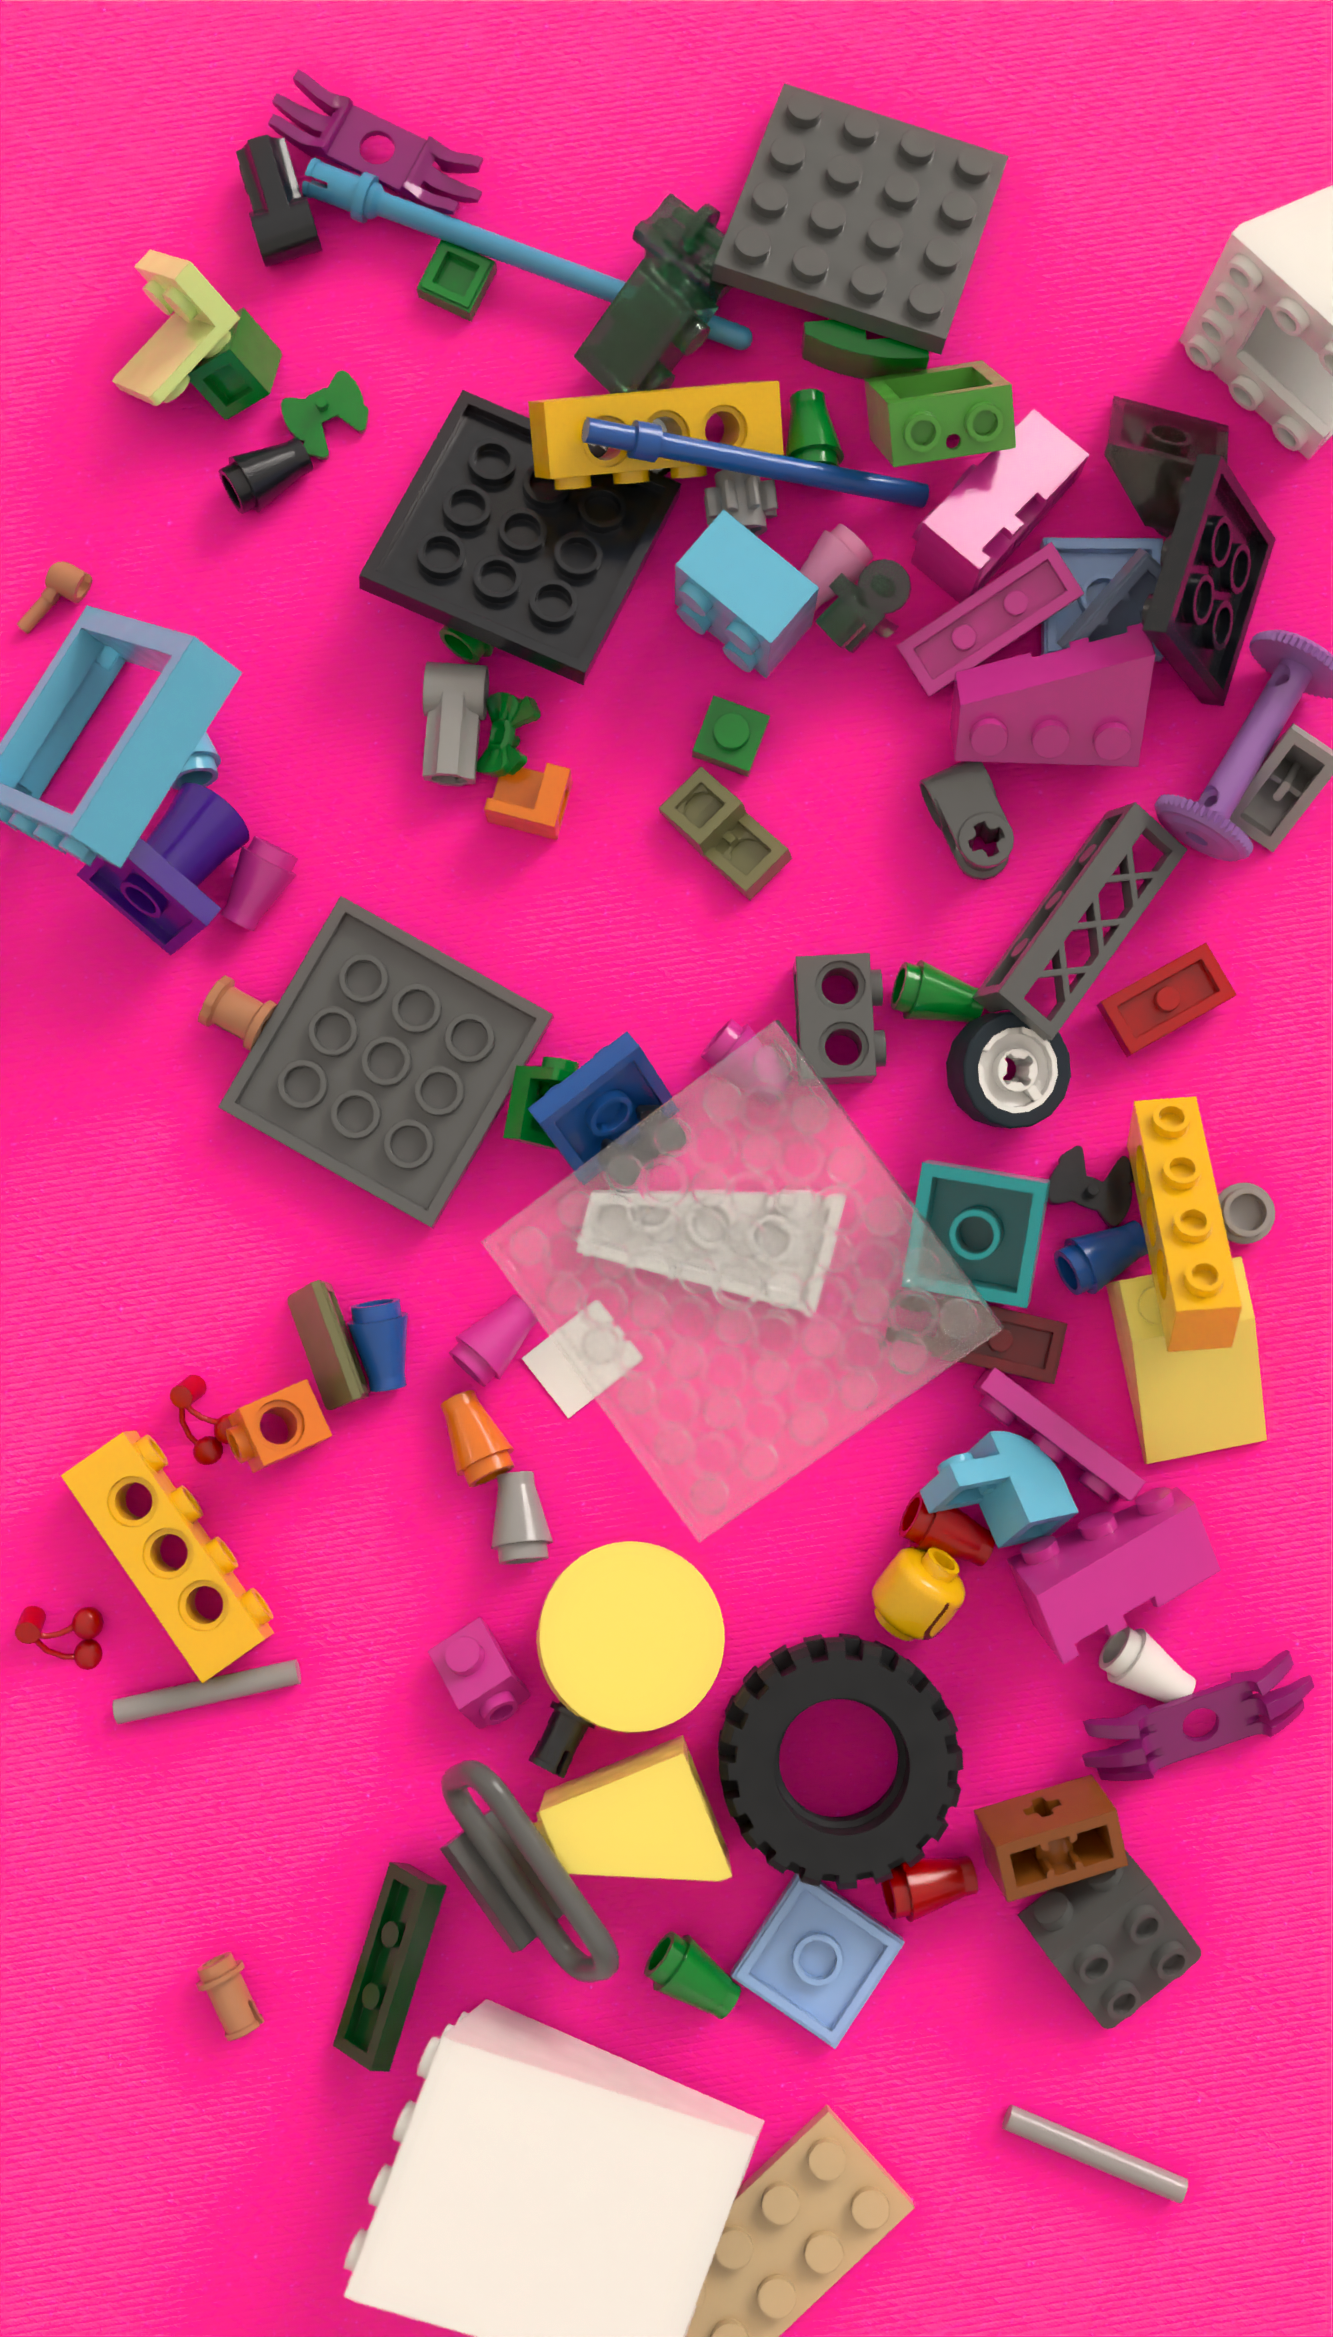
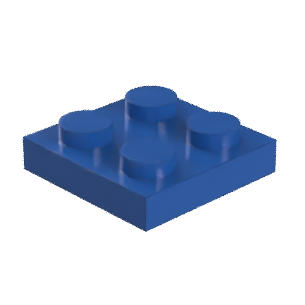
M626 1031L610 1045L600 1049L592 1059L561 1083L551 1087L528 1110L575 1174L586 1185L604 1170L600 1161L602 1140L608 1138L630 1146L643 1136L635 1112L637 1106L659 1105L669 1118L678 1113L680 1108L641 1047Z

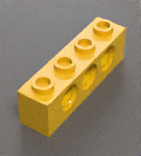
M750 381L528 401L535 477L554 479L555 490L591 487V475L613 473V484L650 481L649 470L670 468L671 478H691L707 475V466L660 457L654 463L628 458L627 451L608 448L603 456L596 458L589 450L588 443L582 442V428L587 417L632 425L634 420L652 423L655 419L659 418L666 426L667 433L707 440L705 426L708 419L716 413L724 424V435L719 443L784 456L779 381Z
M1194 1096L1134 1101L1127 1148L1167 1352L1232 1348L1242 1303L1197 1098Z
M137 1431L122 1432L63 1473L61 1477L199 1680L204 1683L273 1635L274 1631L267 1623L273 1619V1614L257 1590L251 1588L246 1591L233 1573V1570L238 1567V1563L224 1541L218 1536L211 1540L202 1528L198 1519L203 1516V1512L193 1495L183 1485L176 1489L165 1474L163 1468L168 1465V1460L159 1445L148 1434L141 1438ZM134 1483L144 1485L152 1495V1507L143 1518L133 1515L126 1505V1493ZM168 1534L180 1537L187 1546V1560L181 1568L168 1566L161 1557L160 1546ZM202 1586L214 1588L222 1597L223 1610L217 1619L203 1617L195 1606L196 1593Z

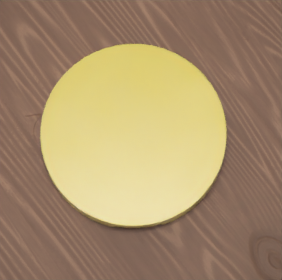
M625 1541L611 1543L589 1551L570 1564L557 1577L542 1606L538 1630L536 1631V1644L539 1662L545 1679L553 1693L569 1711L577 1717H581L589 1723L604 1729L623 1733H640L658 1729L679 1720L703 1700L711 1689L721 1666L725 1633L723 1617L715 1594L702 1574L692 1564L664 1547L645 1542Z

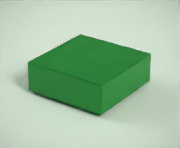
M441 240L416 288L418 297L472 322L497 272L496 261Z

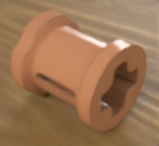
M224 975L214 984L204 1000L198 1016V1022L206 1027H210L213 1024L244 1040L243 1047L251 1051L278 1004L271 1000L266 1003L260 1002L235 988V981Z

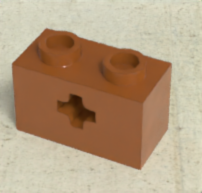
M1092 1774L973 1810L985 1864L1007 1902L1128 1866L1117 1809Z

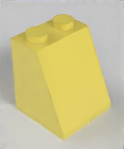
M683 1735L546 1790L540 1809L536 1812L538 1821L533 1823L568 1874L722 1881L732 1877L728 1848Z

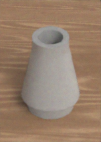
M519 1471L498 1475V1494L491 1549L498 1550L499 1564L512 1565L547 1560L549 1558L547 1545L553 1543L535 1486L534 1472Z

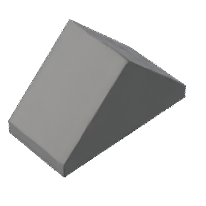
M1293 723L1273 744L1235 811L1230 817L1231 822L1240 827V830L1244 831L1246 835L1271 852H1274L1333 776V749Z

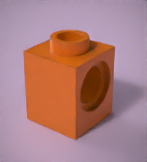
M307 1379L238 1408L228 1416L232 1427L226 1429L227 1439L234 1456L241 1464L248 1461L252 1473L312 1448L332 1436ZM264 1414H275L285 1421L288 1428V1437L284 1444H273L264 1438L260 1430V1421Z

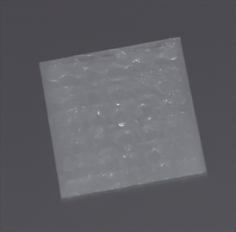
M779 1020L773 1021L481 1241L699 1543L1002 1331L1004 1327Z

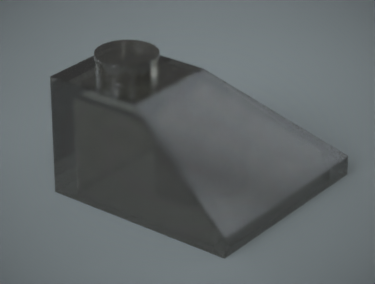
M1113 396L1109 412L1104 455L1145 526L1153 527L1157 533L1166 538L1173 534L1180 511V489L1183 481L1187 477H1191L1197 454L1222 455L1226 463H1228L1229 425Z

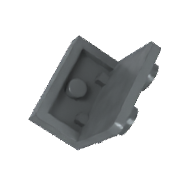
M1126 1850L1128 1866L1050 1889L1018 1914L1021 1921L1057 1970L1105 2029L1115 2027L1124 2019L1134 2014L1139 2007L1173 1980L1182 1976L1201 1956L1200 1947L1152 1881Z

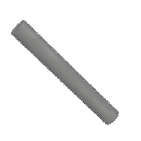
M297 1659L213 1677L204 1683L195 1681L114 1699L112 1703L114 1718L117 1724H122L301 1684L300 1667Z
M1012 2104L1006 2111L1002 2128L1006 2131L1176 2203H1182L1188 2189V2179Z

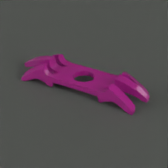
M299 69L293 77L294 84L329 116L311 111L276 93L272 104L302 130L275 114L272 115L268 122L269 126L310 157H323L359 175H362L364 172L379 177V183L382 186L401 194L413 203L445 215H454L459 209L458 202L478 203L481 198L482 191L445 175L432 166L435 161L439 165L440 170L444 172L477 173L483 163L482 157L452 151L430 136L426 140L355 106L349 97L326 90ZM380 135L392 141L395 150L387 162L372 164L361 156V146L369 137ZM421 184H423L424 186H426V188L428 189V191L422 189V188L420 187Z
M1287 1649L1261 1668L1231 1673L1232 1680L1150 1709L1142 1704L1122 1717L1085 1720L1083 1724L1088 1736L1128 1741L1110 1748L1083 1754L1084 1764L1086 1767L1097 1768L1101 1780L1135 1781L1153 1779L1157 1770L1172 1763L1250 1736L1263 1734L1272 1737L1288 1726L1303 1711L1304 1701L1302 1699L1314 1688L1312 1677L1308 1675L1287 1686L1272 1690L1294 1665L1290 1652ZM1207 1708L1215 1712V1725L1207 1734L1200 1737H1191L1183 1732V1722L1192 1711Z

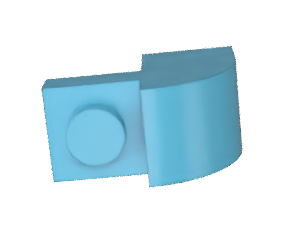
M991 1431L967 1453L955 1455L940 1463L937 1467L939 1474L920 1490L929 1514L979 1504L998 1549L1026 1543L1039 1537L1050 1536L1079 1512L1065 1480L1053 1460L1032 1441L1005 1431Z

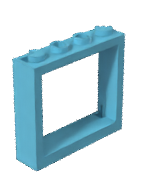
M87 605L0 742V821L15 831L17 829L40 843L41 841L45 842L63 854L69 853L89 866L97 857L121 868L242 672L195 636ZM125 661L161 672L74 813L70 814L39 800Z

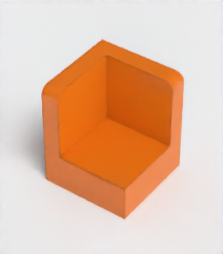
M546 763L544 773L522 767L514 775L507 774L498 777L493 798H487L484 807L487 822L557 840L573 784L571 769Z

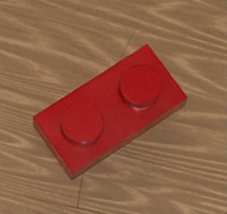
M1204 943L1100 1001L1097 1007L1126 1057H1129L1232 999L1237 994L1208 944Z

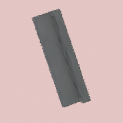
M1136 802L1107 811L975 993L973 999L990 1013L1010 1010L1044 1041L1052 1040L1188 849ZM1142 834L1163 855L1151 872L1135 873L1132 846ZM1119 866L1120 875H1112ZM1144 880V882L1137 890L1136 881ZM1121 883L1124 910L1117 919L1101 920L1099 892L1105 884ZM1086 912L1087 922H1079L1081 917ZM1111 927L1103 938L1102 928ZM1088 930L1091 956L1084 966L1067 968L1064 941L1071 931ZM1052 959L1053 970H1044ZM1068 975H1076L1072 983L1069 985ZM1054 977L1057 1004L1046 1018L1028 1003L1024 997L1037 979Z

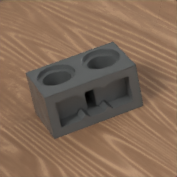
M870 953L796 956L793 964L799 1086L872 1083L876 1077V1067L886 1066L884 1030H874L873 1006H882L881 969L871 970ZM831 976H843L852 983L855 997L848 1003L835 1004L824 996L822 982ZM838 1035L849 1037L858 1048V1059L849 1065L835 1064L826 1054V1041Z

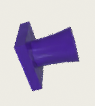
M184 783L180 786L165 815L147 840L144 841L139 837L121 868L96 857L91 866L85 864L76 875L171 956L206 928L222 909L203 893L198 886L223 861L249 841V831L242 817L221 796L202 785Z

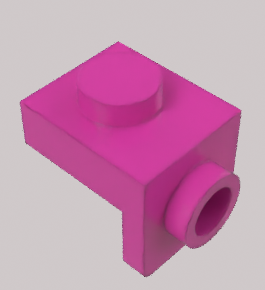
M480 1617L428 1650L458 1710L478 1729L506 1721L517 1711L518 1705L531 1696L526 1685L515 1675L489 1626Z

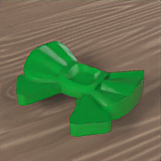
M343 370L335 374L328 388L320 389L307 396L306 399L288 397L284 398L281 402L282 415L289 432L294 438L297 437L303 443L309 456L321 460L329 458L322 423L338 416L361 434L365 433L367 429L368 407L364 405L363 396L355 380Z
M497 692L487 698L486 701L492 726L488 747L477 761V772L490 777H502L507 774L514 775L527 763V756L516 748L520 744V737L515 735L516 728L534 722L541 716L535 699L529 696L520 699L509 693Z

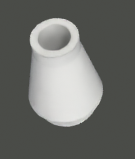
M1127 1626L1113 1636H1110L1099 1657V1667L1107 1672V1678L1110 1682L1164 1703L1190 1695L1195 1689V1678L1185 1672L1142 1628L1133 1630Z

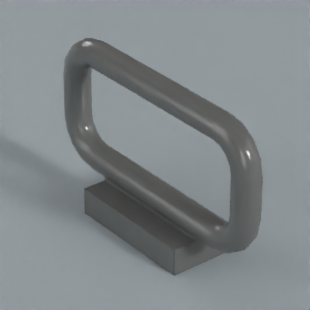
M465 1760L448 1768L441 1779L442 1794L448 1808L463 1830L443 1845L440 1850L512 1953L521 1951L538 1937L556 1963L574 1979L593 1983L611 1978L619 1967V1954L614 1940L509 1788L492 1769L477 1760ZM468 1787L473 1788L483 1798L490 1810L482 1813L470 1795ZM562 1915H565L586 1945L591 1956L584 1954L567 1935L558 1922Z

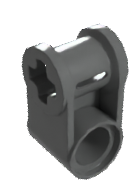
M962 761L920 780V790L928 811L937 827L942 831L961 871L972 879L978 880L994 878L1001 873L1008 863L1009 854L1013 849L1014 835L997 800L994 786L983 763ZM980 836L985 844L995 841L996 846L992 856L988 857L983 849L972 851L976 837Z

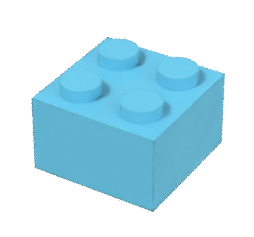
M724 509L675 565V604L679 606L676 610L677 614L697 633L703 635L708 630L724 643L723 652L745 672L750 673L754 668L767 678L812 626L819 587Z

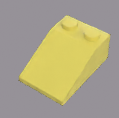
M1242 1256L1232 1258L1242 1303L1232 1348L1167 1352L1153 1275L1115 1281L1106 1285L1144 1464L1267 1440L1256 1323Z

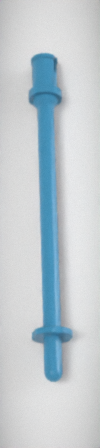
M313 158L309 162L305 171V175L324 181L328 185L315 180L311 182L303 180L302 195L309 199L313 198L350 212L352 220L364 224L368 219L372 220L379 216L682 329L681 345L687 348L691 347L696 335L737 350H745L752 343L753 336L749 328L706 312L707 295L700 292L690 305L684 304L386 193L383 186L379 183V177L368 172L358 176L323 163L317 158Z

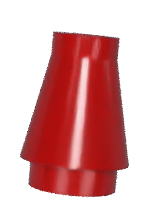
M920 1491L908 1503L899 1526V1535L909 1540L910 1547L926 1552L929 1548L935 1547L945 1551L952 1558L969 1561L979 1567L988 1561L995 1546V1540L991 1531L981 1526L959 1508L929 1514Z
M969 1856L959 1858H922L911 1868L905 1861L891 1870L894 1878L881 1882L885 1904L892 1919L906 1917L909 1922H913L962 1897L978 1893L977 1875Z

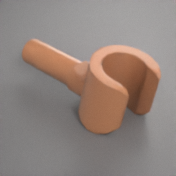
M68 562L54 563L46 575V588L41 593L40 598L18 621L17 625L25 633L29 634L53 605H56L61 596L74 603L82 601L91 587V575Z

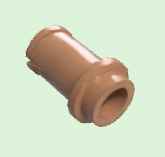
M232 1952L220 1954L202 1964L197 1969L201 1980L196 1984L199 1991L207 1992L224 2028L227 2041L243 2037L264 2022V2018L259 2013L241 1975V1971L245 1968L243 1961H235Z

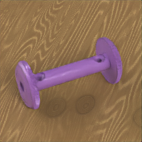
M1277 629L1259 632L1252 638L1249 644L1250 652H1252L1251 655L1254 656L1253 659L1258 661V664L1262 665V668L1266 669V672L1271 673V678L1204 789L1200 799L1194 802L1184 796L1182 798L1179 795L1164 794L1159 796L1154 808L1157 818L1170 834L1187 846L1210 857L1223 861H1238L1249 857L1254 847L1253 843L1248 838L1249 836L1240 830V827L1231 822L1230 817L1235 811L1302 694L1306 692L1309 695L1319 696L1322 699L1323 697L1333 699V655L1314 641L1293 632Z

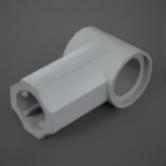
M442 662L426 663L423 681L424 716H427L422 767L424 781L460 787L476 784L480 721L486 719V701L489 695L488 666Z

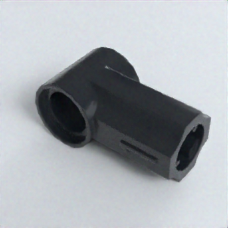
M267 134L249 139L242 149L236 151L246 193L249 195L253 211L249 212L265 267L323 251L307 197H302L285 138H273Z

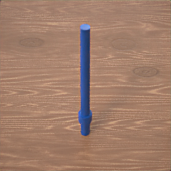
M587 417L582 428L583 443L627 451V456L631 459L654 463L660 457L920 508L926 505L929 497V486L926 483L666 433L662 431V427L659 424L634 420L632 425Z

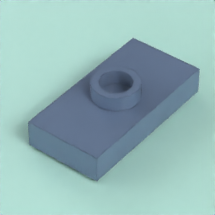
M1139 548L1060 638L1057 644L1061 648L1066 649L1070 648L1069 642L1088 637L1089 642L1127 633V626L1142 623L1143 606L1148 595L1155 591L1161 572V565L1148 552Z

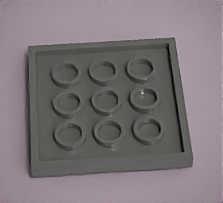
M784 83L714 262L711 280L941 355L1009 156Z
M340 896L218 1107L434 1229L510 1096L516 1065L527 1066L554 1016L538 1005Z

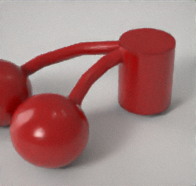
M193 1374L171 1389L170 1399L179 1408V1422L187 1438L195 1445L193 1455L196 1461L203 1465H211L221 1458L223 1454L222 1443L229 1444L226 1429L232 1427L228 1418L232 1413L222 1415L216 1419L205 1416L195 1410L191 1405L206 1393L207 1387L205 1381L200 1376ZM185 1408L199 1420L213 1424L215 1437L205 1436L197 1440L192 1435L185 1421Z
M28 1606L23 1609L15 1629V1636L20 1642L25 1644L35 1643L46 1654L63 1660H75V1663L85 1670L93 1669L100 1663L103 1655L102 1648L93 1638L102 1631L104 1621L102 1614L93 1607L81 1608L75 1613L72 1624L62 1630L50 1633L41 1632L46 1620V1614L42 1608ZM72 1631L79 1638L85 1639L78 1643L74 1654H64L50 1649L40 1640L61 1637Z

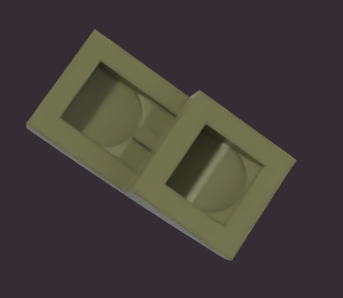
M701 766L658 808L667 821L748 900H751L792 859L789 849L746 812L743 803Z

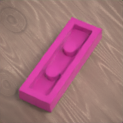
M1050 542L897 645V649L930 698L954 682L955 672L978 666L1082 597L1084 592L1053 543Z
M997 1368L985 1369L973 1385V1388L984 1395V1398L978 1404L982 1409L1007 1427L1015 1419L1034 1433L1030 1441L1039 1446L1040 1450L1048 1455L1057 1465L1065 1457L1084 1472L1078 1481L1107 1503H1109L1114 1495L1119 1499L1131 1502L1146 1483L1137 1474Z

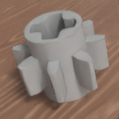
M728 470L717 472L714 476L716 487L704 489L707 525L709 526L724 509L756 536L767 531L766 518L777 517L776 509H778L775 480L761 481L759 476Z

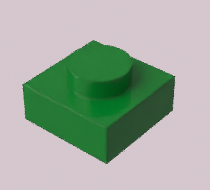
M713 695L692 750V757L749 777L769 724L770 716Z

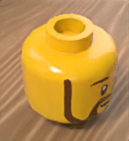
M908 1547L899 1551L877 1579L872 1590V1597L876 1607L875 1615L879 1623L889 1633L905 1641H912L914 1639L929 1640L939 1635L962 1606L966 1595L963 1581L958 1575L960 1569L957 1562L945 1551L935 1547L929 1548L927 1552L914 1547Z

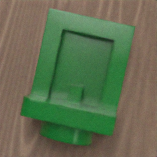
M543 1057L541 1067L516 1065L503 1138L545 1149L558 1150L528 1108L542 1098L551 1087L561 1083L578 1070L579 1063L561 1058Z

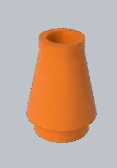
M474 1390L459 1393L445 1400L440 1405L446 1419L457 1475L465 1476L469 1487H476L496 1479L498 1475L508 1473L515 1467L510 1457V1454L514 1451L513 1447L480 1404Z

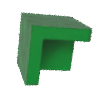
M244 307L236 312L240 319L229 330L231 338L227 345L215 356L209 359L203 358L188 374L190 382L225 421L270 394L282 357L279 347Z

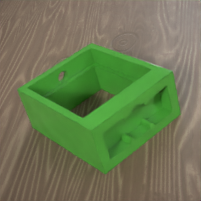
M983 360L864 379L870 440L893 467L1016 448L1012 384ZM951 434L959 436V443L954 448H949L946 445V439Z

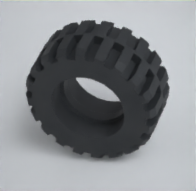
M839 1633V1637L823 1638L821 1634L804 1637V1642L789 1648L785 1644L769 1653L771 1658L759 1668L754 1666L743 1678L744 1684L736 1696L732 1695L725 1710L724 1725L722 1730H720L718 1742L719 1774L724 1800L730 1816L734 1817L737 1822L740 1834L752 1850L755 1848L759 1849L765 1855L767 1864L782 1874L788 1869L799 1875L800 1882L817 1887L820 1886L821 1880L836 1882L838 1889H857V1880L873 1877L875 1883L879 1884L894 1878L891 1870L905 1861L910 1868L925 1857L922 1850L924 1845L931 1838L939 1841L947 1829L948 1823L945 1820V1816L949 1807H957L961 1792L957 1778L958 1770L963 1769V1752L957 1742L956 1732L958 1728L951 1711L947 1708L941 1697L942 1695L916 1665L909 1659H905L896 1653L893 1648L876 1640L873 1643L860 1639L858 1635ZM831 1699L856 1701L877 1712L889 1725L896 1741L898 1754L896 1774L886 1793L869 1808L859 1813L842 1817L818 1815L799 1804L786 1788L779 1768L781 1743L792 1721L808 1707Z

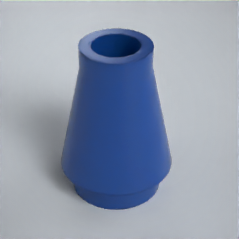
M1133 1220L1122 1226L1066 1239L1064 1247L1054 1253L1056 1268L1066 1287L1075 1295H1080L1086 1291L1090 1294H1096L1135 1261L1148 1254L1144 1229L1137 1221Z
M380 1299L351 1306L352 1320L347 1322V1325L368 1377L370 1391L382 1392L405 1387L407 1385L405 1360L408 1313L401 1311L400 1299Z

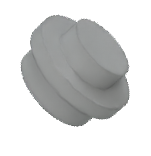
M1237 1183L1228 1186L1219 1193L1218 1198L1228 1241L1236 1244H1250L1261 1240L1269 1233L1275 1220V1207L1265 1190L1255 1184Z

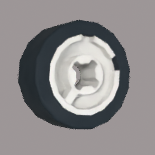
M1012 1012L986 1013L967 1023L953 1040L946 1061L947 1084L957 1106L973 1120L993 1127L1010 1129L1030 1127L1051 1116L1065 1098L1071 1078L1070 1054L1061 1034L1058 1032L1052 1040L1044 1041ZM1005 1058H1010L1016 1066L1015 1076L1009 1081L1003 1080V1077L1007 1074L1008 1066Z

